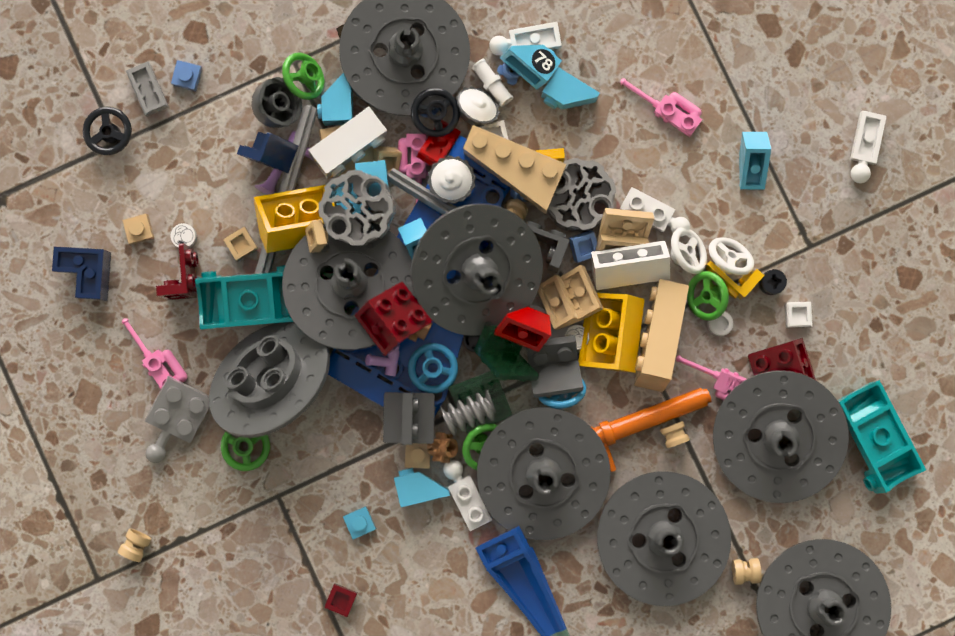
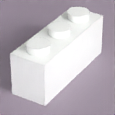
M367 107L309 149V155L326 178H329L331 175L335 178L345 171L346 168L344 166L350 161L356 163L366 155L364 151L368 148L380 146L386 140L384 137L387 135V129L371 108Z
M665 241L591 252L592 274L596 290L657 282L659 279H670V256Z

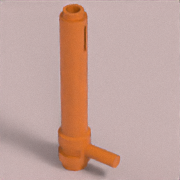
M698 388L616 420L600 422L599 426L594 427L593 430L598 434L607 451L610 472L615 471L616 466L608 446L616 444V441L707 407L708 403L712 402L706 388L703 390Z

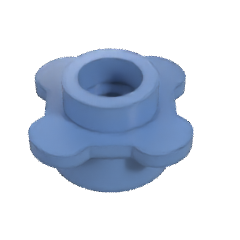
M506 63L499 65L497 68L498 74L503 75L507 79L508 84H516L520 75L514 70L510 72L509 69L512 68Z

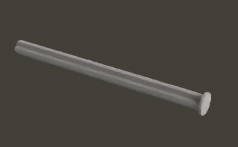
M303 106L293 143L298 145V149L289 173L284 172L278 193L295 190L317 115V108L314 106ZM264 245L262 246L255 274L271 272L276 252L266 253Z

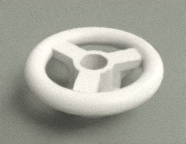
M678 228L671 238V258L676 265L681 266L688 273L699 274L704 271L707 264L705 246L694 231ZM681 235H686L690 238L687 244L679 242ZM695 247H697L699 251L700 262H698L695 256Z
M716 238L710 243L709 254L715 265L725 274L746 275L753 270V257L740 243L729 238ZM725 245L736 249L740 253H736L733 250H729ZM741 261L747 262V265L744 268L736 267V265Z

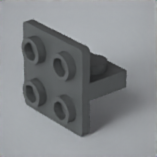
M384 393L383 442L401 443V445L432 444L434 442L435 394Z

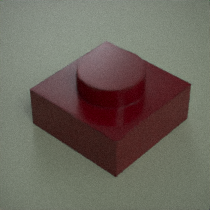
M334 583L324 608L348 617L358 592Z

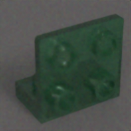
M485 325L474 351L481 358V361L494 373V376L501 381L538 380L539 374L520 354L523 346L495 335L494 331L498 326Z
M496 369L448 387L456 408L457 400L460 399L466 405V397L470 396L475 402L476 393L479 392L485 398V390L488 389L496 412L494 413V421L485 416V424H494L512 415ZM476 420L475 427L482 425L478 420ZM466 423V433H469L474 428Z

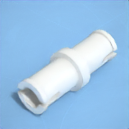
M485 59L479 60L472 66V70L475 71L484 83L483 87L485 90L491 92L501 107L507 105L513 99V96L502 84V78L492 71Z

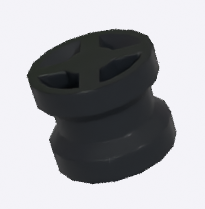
M772 269L763 273L764 277L758 283L760 290L764 294L775 295L785 289L787 279L782 271Z

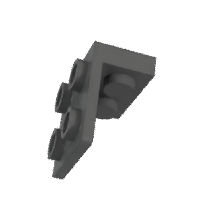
M528 221L527 225L533 231L537 240L552 245L545 263L550 264L549 271L557 273L569 239H566V234L560 231L551 230L550 233L541 230L542 225Z
M575 335L550 338L539 352L526 347L533 397L583 391Z

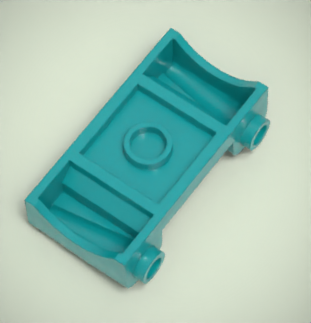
M285 265L276 266L277 271H272L271 273L221 276L216 275V271L201 272V277L195 279L200 329L294 322L288 313L283 298L282 279Z
M880 380L870 382L837 400L845 414L848 430L869 468L864 472L865 478L863 479L864 485L869 491H873L876 494L887 493L902 481L926 471Z

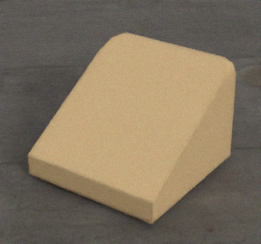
M378 146L373 148V161L385 160L387 174L393 168L399 171L401 151L395 147Z

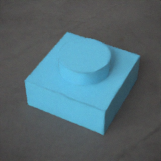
M367 506L343 516L352 539L376 530Z

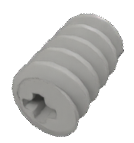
M488 389L485 390V398L479 392L476 393L475 402L468 396L466 397V405L460 399L457 400L456 409L451 403L448 404V412H445L440 407L448 430L453 435H457V427L465 432L466 423L472 428H475L476 420L482 425L485 424V416L494 421V413L496 412Z

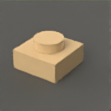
M148 214L122 220L128 244L132 245L154 239Z
M312 220L305 231L310 253L320 252L327 244L328 232L323 227L322 220Z
M246 227L223 239L236 261L241 260L258 249Z
M428 444L406 445L405 468L430 469L431 455L427 450Z

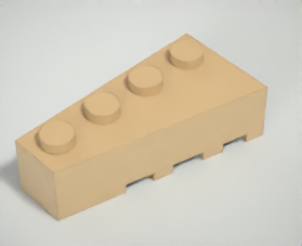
M474 125L463 147V152L466 156L493 174L506 186L512 188L522 198L532 203L546 215L566 168L565 163Z
M659 279L656 287H651L649 301H652L651 310L647 309L644 324H647L646 332L642 333L640 341L642 350L641 355L638 356L635 371L637 373L634 386L663 392L671 381L689 285Z

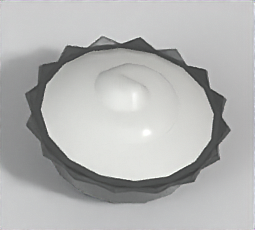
M473 86L469 88L464 87L462 91H458V96L456 97L457 106L460 111V117L472 126L481 127L493 124L494 121L498 120V115L500 114L498 110L499 105L496 103L495 98L490 96L489 92H485L481 88H474Z
M449 155L446 158H439L437 163L432 164V169L428 172L429 179L427 183L430 186V192L435 195L436 199L442 200L444 203L456 204L457 202H463L466 197L471 196L472 190L476 187L474 168L469 166L467 160H462L459 156L452 157Z

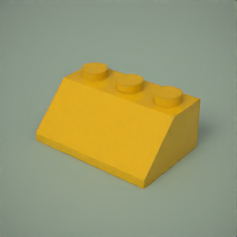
M326 185L254 197L259 234L266 253L293 249L306 236L305 229L312 220L323 221L319 216V202L322 200Z
M597 293L603 310L584 319V333L578 361L579 366L636 373L635 366L638 357L645 299L628 294Z

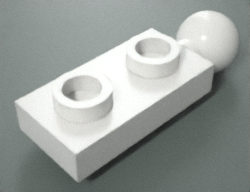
M557 22L509 30L510 39H506L503 36H495L489 43L491 52L498 56L506 52L511 46L544 45L551 50L561 48L562 46Z
M863 110L860 112L850 160L858 161V164L851 169L850 173L852 180L856 183L868 181L871 176L868 164L875 165L877 163L887 117L885 115Z
M631 187L620 207L621 210L652 212L655 218L652 227L661 232H664L667 226L671 228L672 233L678 228L690 230V223L686 218L672 217L675 212L674 208Z
M450 460V463H445L443 472L447 478L454 481V483L448 485V489L469 530L472 531L492 521L471 476L462 477V464L457 460Z

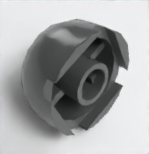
M275 77L264 81L255 89L252 95L251 107L253 114L259 122L267 127L276 129L287 127L299 119L302 112V99L295 96L287 88L283 78Z

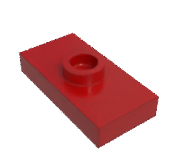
M441 120L443 128H445L448 125V123ZM455 128L448 135L428 137L416 157L432 166V164L438 162L439 158L447 156L461 131Z

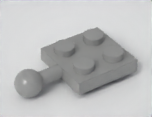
M170 376L167 377L145 418L146 423L162 430L156 443L149 445L146 449V458L150 462L159 463L164 460L166 456L165 446L171 435L191 443L210 407L209 395Z

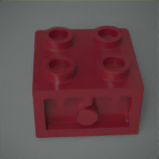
M184 243L179 244L181 283H179V280L163 281L164 285L156 286L157 296L165 300L197 298L195 267H198L199 264L198 254Z
M403 282L368 300L354 315L384 356L390 354L403 340L432 322V319Z
M803 338L748 355L754 376L764 372L784 370L801 373L816 380Z

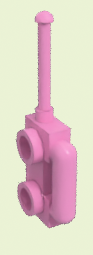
M626 79L620 81L621 85L626 86L651 103L656 108L654 111L656 117H661L665 123H670L689 137H691L702 121L700 118L701 109L677 93H671L670 96L665 95L662 101L659 102L627 82ZM675 104L688 112L689 115L676 108Z
M406 134V138H401L398 141V150L402 152L399 171L409 178L415 179L417 183L422 184V179H426V176H428L429 171H426V166L429 165L416 156L428 137L424 134ZM408 148H411V164H408Z
M122 320V324L125 325L144 353L143 367L148 369L149 376H153L160 389L168 376L182 383L187 380L186 372L170 350L162 352L158 349L151 353L128 322L129 320ZM167 362V364L175 374L174 376L171 375V373L164 365V363Z
M680 355L676 357L677 362L686 364L717 379L714 384V389H716L715 395L721 400H724L730 393L728 390L732 391L737 385L746 380V378L739 376L737 372L732 373L727 368H722L720 372L712 371L684 359Z

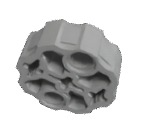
M578 158L566 160L564 162L566 168L561 178L565 186L561 189H556L547 213L554 220L555 225L565 231L572 230L579 231L580 233L592 231L601 223L603 214L595 212L594 205L596 203H603L606 208H614V194L616 193L614 180L608 176L601 164L593 160L585 161ZM592 170H594L596 172V177H593L591 180L588 179L587 172L590 173ZM579 171V177H580V179H581V182H580V184L577 186V185H575L576 182L578 181V177H577L576 172ZM601 185L600 188H594L591 194L588 193L591 187H597ZM583 186H586L583 198L579 199L575 206H572L576 196L574 193H578ZM567 197L570 199L567 205L556 206L558 204H564ZM580 205L583 207L580 211V216L582 220L579 219V215L577 213V210ZM566 212H570L572 221L568 219L566 222H563L561 213L566 214Z
M351 170L337 178H332L324 187L325 192L322 200L319 202V216L323 219L326 231L334 239L353 246H366L370 242L382 239L389 232L393 216L396 215V202L392 198L389 186L382 179L361 170ZM352 183H353V192H354L356 195L359 196V197H357V198H355V197L351 194V192H352ZM379 183L381 186L380 194L375 197L369 194L370 185ZM336 186L343 187V196H334L336 194L334 189ZM349 200L359 205L362 203L360 208L367 217L357 212L353 214L355 208ZM342 202L347 207V209L345 210L340 205L332 206V203ZM370 207L374 211H382L383 214H372L368 208ZM358 219L364 223L363 233L361 231L362 225L357 221ZM343 220L346 223V230L342 234H337L334 228L335 224ZM373 220L377 222L381 220L379 224L381 227L380 231H372L373 225L371 223Z

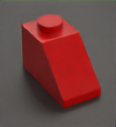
M530 307L519 309L506 314L495 329L494 334L539 352L551 336L550 315Z

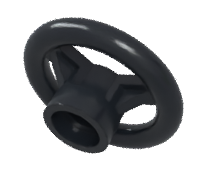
M430 88L422 91L414 99L411 107V118L415 127L424 135L442 137L448 135L456 128L460 119V111L457 106V100L451 93L440 88ZM437 95L445 98L443 101L434 100L428 106L421 104L429 96ZM451 105L453 109L452 120L443 128L441 120L446 116L447 107ZM433 108L440 110L439 116L432 114ZM418 111L426 113L433 120L435 130L429 129L421 123Z
M101 107L92 111L87 116L83 124L82 133L86 145L93 152L100 155H114L128 145L132 135V127L129 118L121 110L114 107ZM109 114L115 115L122 121L124 133H121L120 129L110 122ZM101 116L102 126L99 132L91 137V125L97 117ZM111 128V134L106 136L105 131ZM102 140L109 144L120 140L116 146L111 148H102L97 145Z

